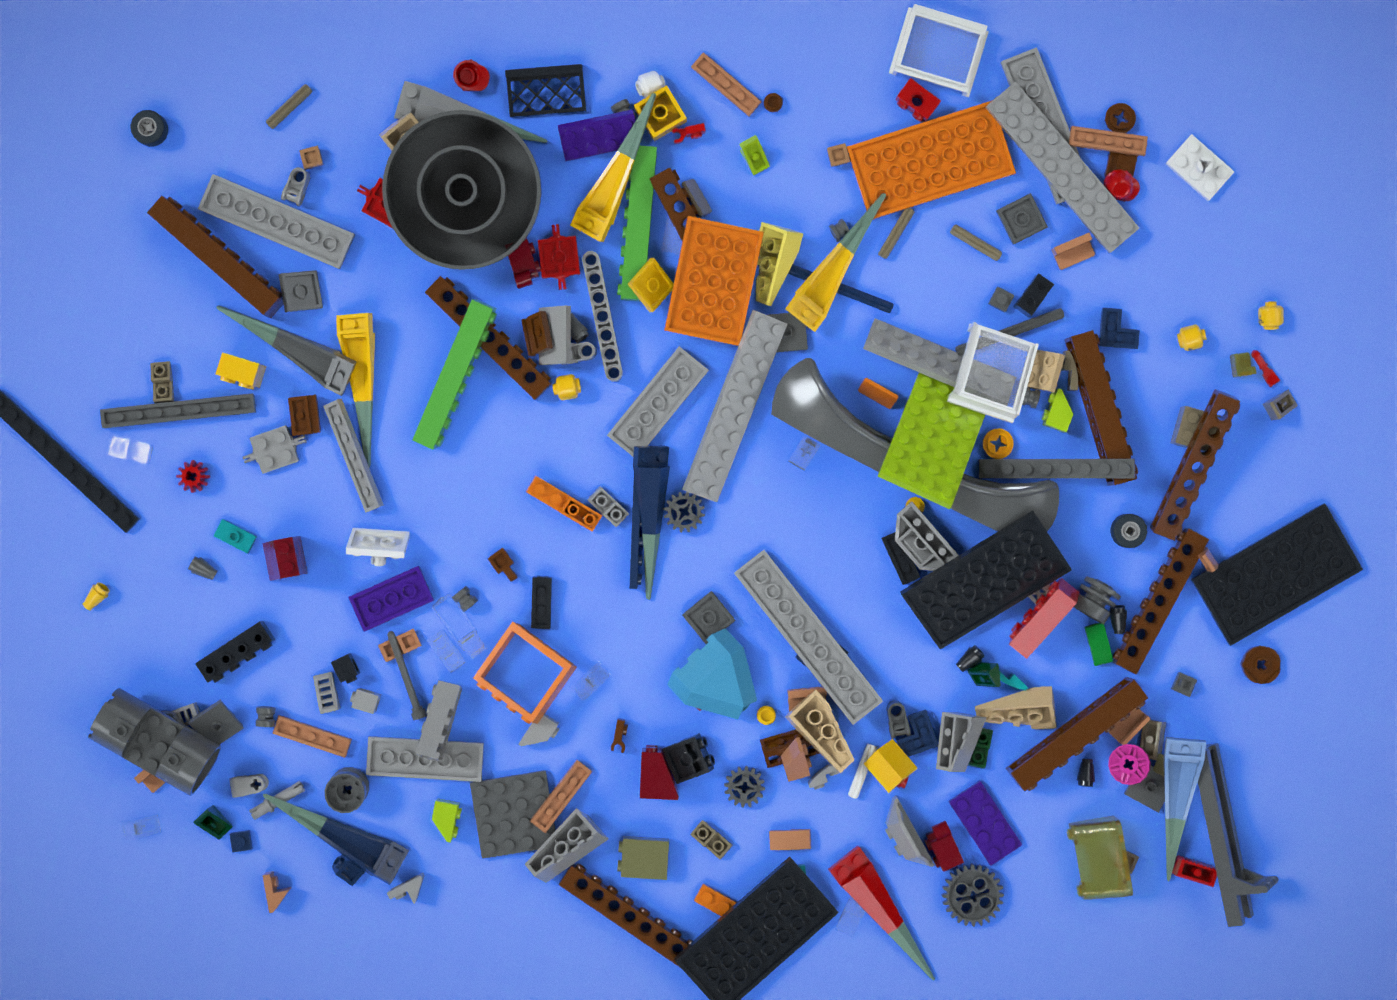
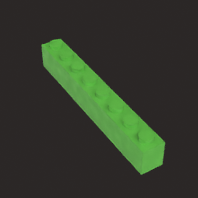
M639 146L628 181H631L630 188H626V200H629V206L625 207L624 219H627V227L623 226L622 238H626L625 246H621V257H624V264L619 267V276H622V284H618L617 295H621V300L641 302L628 283L648 261L654 192L649 178L655 176L657 147Z
M478 299L471 300L412 441L432 450L441 447L445 439L443 433L445 429H449L452 423L450 417L452 412H456L459 406L458 398L460 394L463 395L466 390L467 384L465 382L467 377H471L474 371L473 363L475 359L478 360L481 355L482 349L480 347L482 342H486L490 331L487 330L490 324H493L496 320L497 313L495 312L497 308Z

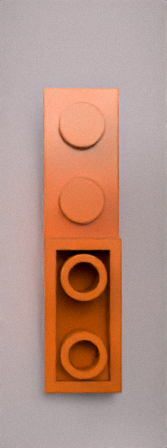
M536 475L525 491L592 532L602 517L601 514Z

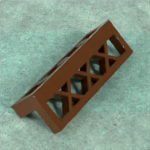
M796 729L760 739L767 768L783 764L781 755L795 738L799 737L801 744H806V747L811 746V744ZM815 748L807 749L809 755L806 756L810 757L820 753ZM779 756L777 759L769 761V757Z

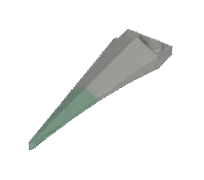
M404 80L394 119L399 120L410 112L418 122L432 115L454 110L489 114L426 86ZM498 119L515 131L523 140L548 142L542 137Z

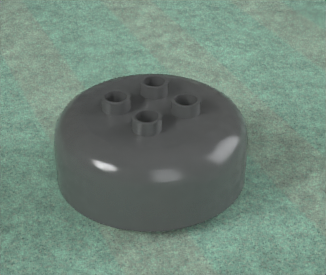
M454 110L441 112L423 119L411 127L399 139L388 158L384 170L382 193L388 220L405 246L420 258L432 264L449 269L465 270L495 264L520 247L536 223L541 205L542 188L536 161L525 142L515 131L492 116L475 111ZM513 243L511 246H509V247L506 249V247H505L506 244Z

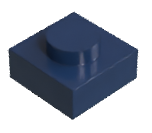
M250 830L229 834L232 853L253 849Z

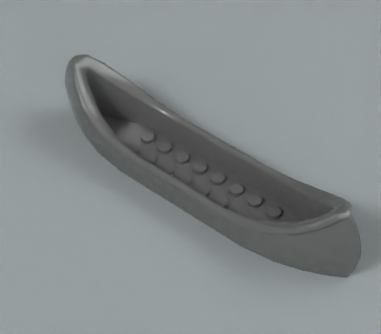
M805 358L799 361L787 371L777 385L772 401L771 415L877 472L880 471L892 438L878 432L856 418L838 401L823 379L815 360ZM963 474L950 509L996 531H1000L1033 510L1048 531L1057 515L1059 487L1053 480L1029 483H998Z

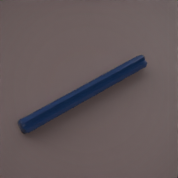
M792 264L788 274L806 280L812 274V271ZM842 283L837 291L838 294L890 313L894 306L891 302Z

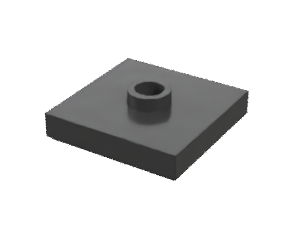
M1031 193L996 210L1012 245L1048 228Z
M317 270L279 274L285 313L323 308Z
M790 313L767 315L787 324L776 353L808 350L806 326Z
M712 590L682 614L705 644L708 643L706 639L711 634L727 628L736 621Z
M221 699L189 720V725L195 731L218 744L223 743L244 729L243 724Z
M1151 765L1148 776L1140 783L1128 785L1124 794L1159 813L1165 802L1164 777L1153 771L1154 767Z

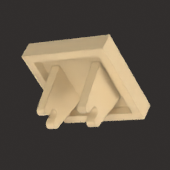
M1037 350L1027 387L1054 393L1058 385L1057 382L1061 369L1063 368L1065 355Z

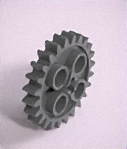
M973 863L970 864L969 869L963 864L962 871L956 867L957 874L950 872L952 879L945 878L948 886H942L946 893L941 894L943 898H947L942 903L943 905H949L945 910L946 912L952 911L950 917L953 919L957 916V923L964 920L965 926L970 921L973 927H975L977 921L982 926V920L984 919L989 923V916L996 918L993 912L1001 911L997 905L1003 904V901L999 898L1003 897L1004 894L999 892V890L1003 889V886L997 885L1000 879H993L995 873L991 872L988 874V867L982 871L981 864L975 869ZM983 879V886L975 887V881ZM960 884H964L966 887L962 893L956 892V888ZM986 889H989V892L987 893H980L985 891ZM972 891L975 892L974 899L970 897ZM958 897H965L960 899L959 901L956 900V898ZM982 898H989V903L986 906L980 905ZM964 903L971 904L968 911L961 910Z

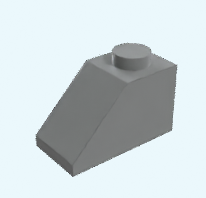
M544 714L538 724L532 723L518 745L522 747L548 741L550 737L554 739L560 730L557 727L559 722Z

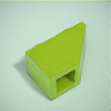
M1058 388L1055 389L1054 393H1050L1048 398L1050 405L1048 410H1044L1041 420H1043V426L1066 433L1072 420L1073 412L1062 389Z
M437 798L434 804L432 821L446 842L451 843L453 838H457L459 827H456V821L461 818L462 808H459L460 802Z

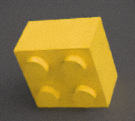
M667 85L654 92L656 93V98L646 125V129L654 142L687 122L685 114ZM651 95L634 104V110L638 116Z
M222 352L215 375L221 376L220 380L232 384L238 381V386L254 390V387H261L267 366Z

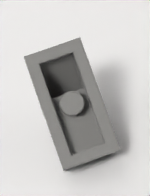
M424 873L389 889L387 892L389 899L396 898L398 900L406 896L407 891L413 904H415L425 877Z

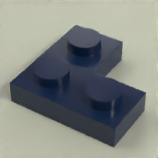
M1103 307L1101 311L1099 346L1138 349L1140 330L1121 328L1122 309Z
M924 709L907 715L914 734L896 740L904 753L909 757L938 747L927 710Z

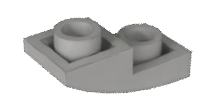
M601 486L587 499L615 527L629 515Z
M831 764L826 765L808 781L809 788H814V790L823 788L825 786L824 783L828 782L826 775L834 776L839 774V772Z

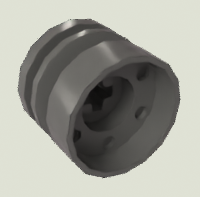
M1086 576L1084 581L1091 586L1087 587L1081 584L1080 588L1086 594L1085 596L1079 594L1074 608L1104 625L1111 614L1104 607L1106 605L1115 607L1116 604L1109 600L1110 597L1119 601L1121 596L1108 584L1099 579Z
M344 767L337 770L327 782L324 790L328 806L339 813H351L357 810L368 795L369 781L360 769ZM352 786V789L346 790L345 787Z

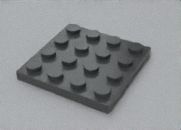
M546 770L486 779L481 782H470L482 859L538 850L556 831L555 823L544 833L530 822L531 818L550 795Z

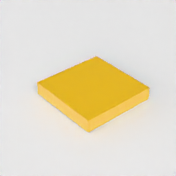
M650 258L628 283L629 287L649 312H654L670 294L674 284L655 258Z

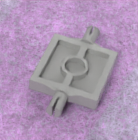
M287 425L250 437L253 453L242 456L245 464L256 460L262 474L300 461L296 452L297 445L307 443V440L299 441L306 438L305 435L293 438L289 433Z

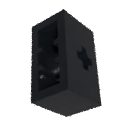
M1038 273L1013 307L1028 318L1031 317L1054 284Z

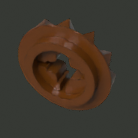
M1116 103L1107 110L1104 121L1107 124V128L1111 131L1126 133L1133 128L1136 115L1129 105ZM1123 112L1122 118L1125 122L1122 121L1117 125L1115 116H1119Z

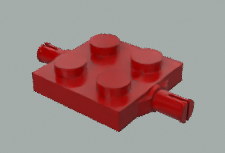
M379 177L376 185L371 190L360 184L357 192L366 196V203L361 211L392 228L383 202V179Z
M556 224V231L555 225H551L552 237L538 240L542 279H558L559 290H562V283L563 290H566L565 278L580 275L576 236L565 237L560 235L559 224Z

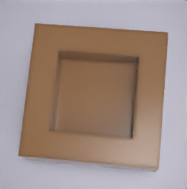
M845 143L826 149L831 167L850 163Z
M318 145L299 150L305 170L324 165Z

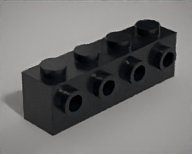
M259 621L196 662L195 665L207 683L211 681L216 683L224 678L223 674L228 670L232 673L240 668L239 663L246 660V662H249L257 656L255 653L262 649L264 652L272 647L271 642L276 639L265 622Z

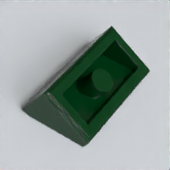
M980 662L967 670L976 686H1001L998 663Z

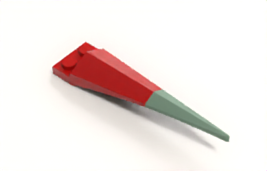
M856 846L828 868V871L836 882L901 947L931 980L935 981L932 972L872 862L869 861L862 849Z

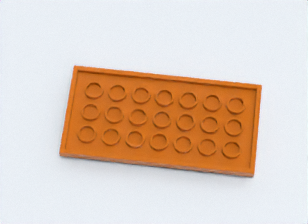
M992 101L847 146L849 159L866 211L881 194H886L873 220L1015 175L1016 171L1002 128L985 108Z

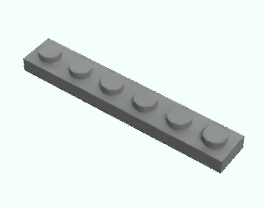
M342 398L324 405L323 407L365 513L384 506Z

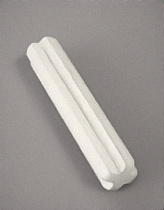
M867 744L848 792V796L857 799L859 797L868 773L864 763L877 749L872 744Z

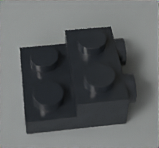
M700 733L662 748L676 784L709 773L714 769V756L708 753L706 749L708 747L707 740L704 736L701 737Z

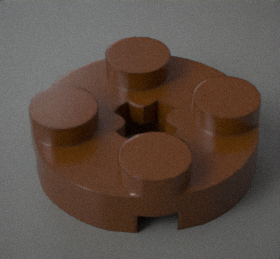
M1258 645L1245 652L1240 666L1248 680L1258 684H1266L1278 677L1281 661L1275 650ZM1264 660V661H1265V663H1264L1265 668H1264V669H1262V668H1259V669H1258V668H1257V665H1258L1257 662Z

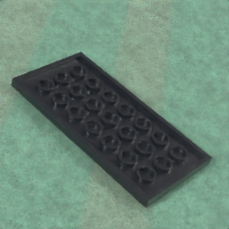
M1322 503L1218 563V568L1214 572L1206 570L1192 578L1191 581L1228 646H1232L1359 573L1363 568L1325 503Z
M1032 510L906 587L900 593L941 650L1072 571V569Z
M789 856L673 959L709 1000H741L839 912Z

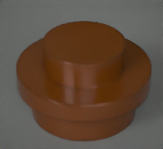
M770 93L765 97L764 107L767 111L774 113L782 108L783 100L780 95Z

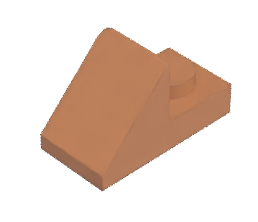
M274 871L263 874L262 877L269 913H273L292 887L277 890V887H279L278 877L274 876Z

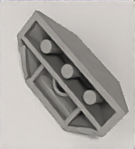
M912 501L897 513L895 541L920 570L934 571L959 556Z
M895 795L892 797L885 824L888 828L885 829V832L890 840L894 838L897 844L894 846L899 857L903 855L905 860L929 867L935 866L898 797Z

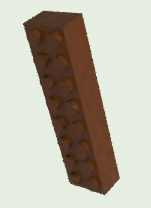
M161 195L147 211V214L260 313L272 318L283 306L282 292L272 285L269 287L268 284L270 282L262 275L254 274L255 269L243 260L240 261L241 257L235 251L228 247L226 249V243L219 237L211 236L212 231L204 224L196 223L197 218L185 209L182 211L181 208L183 206L170 196L166 198Z
M1091 330L1064 339L1067 351H1070L1075 361L1078 374V388L1099 458H1131L1133 456L1132 448L1130 445H1127L1125 439L1127 431L1120 422V419H1122L1121 411L1119 408H1116L1114 402L1116 394L1109 385L1111 378L1108 370L1105 371L1104 368L1105 357L1103 352L1099 351L1098 345L1100 340L1097 333L1094 334V331ZM1135 464V478H1105L1107 486H1114L1137 479L1138 468Z
M1125 677L1006 767V771L1024 792L1026 790H1033L1037 787L1038 781L1042 778L1044 780L1049 778L1053 774L1052 771L1057 767L1065 766L1071 756L1081 754L1084 751L1083 747L1098 741L1100 734L1104 731L1108 733L1115 727L1114 724L1116 722L1127 719L1132 710L1135 708L1138 710L1146 704L1145 700L1148 699L1147 695L1134 679Z

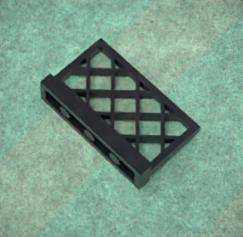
M582 64L505 70L510 117L586 111ZM579 76L580 85L574 90L567 84V81L571 77ZM563 77H568L565 81L561 79ZM552 78H557L563 83L556 92L547 85ZM541 79H548V80H547V82L545 83V82H543ZM533 80H539L544 84L537 93L528 87ZM519 81L525 86L518 95L511 90V82ZM564 85L573 91L567 101L558 94ZM545 87L554 93L548 102L539 96ZM526 88L535 95L528 104L519 97ZM579 88L581 91V96L577 93ZM512 94L516 96L513 101H512ZM576 94L581 98L582 107L574 108L568 102ZM555 96H558L564 102L560 109H554L549 105ZM536 97L545 103V106L540 111H535L530 106ZM519 99L526 107L522 112L514 113L513 104ZM548 106V107L551 108L552 110H544V109ZM528 107L532 110L525 112Z

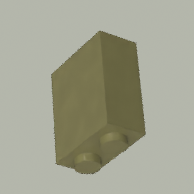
M623 836V841H619L618 852L622 853V860H618L617 872H621V877L667 880L669 838Z

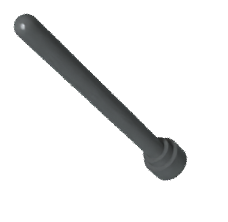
M389 631L387 636L413 707L411 709L413 721L427 716L426 709L419 704L395 633Z

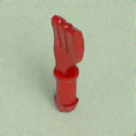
M1253 350L1251 356L1258 364L1259 369H1262V376L1271 388L1280 380L1274 371L1268 368V364L1262 358L1261 353L1258 350Z

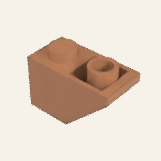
M799 737L795 738L781 755L788 782L811 776L809 768L812 765L809 756H806L809 755L806 744H801Z

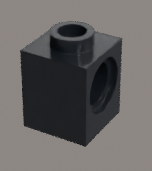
M351 653L331 662L340 683L344 681L347 684L357 680L356 675L361 673Z

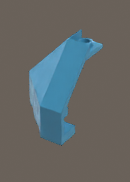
M725 628L711 634L706 639L708 643L702 649L697 648L687 658L688 663L681 669L677 667L672 672L667 685L685 705L738 720L741 712L745 711L750 704L756 702L757 697L744 647Z

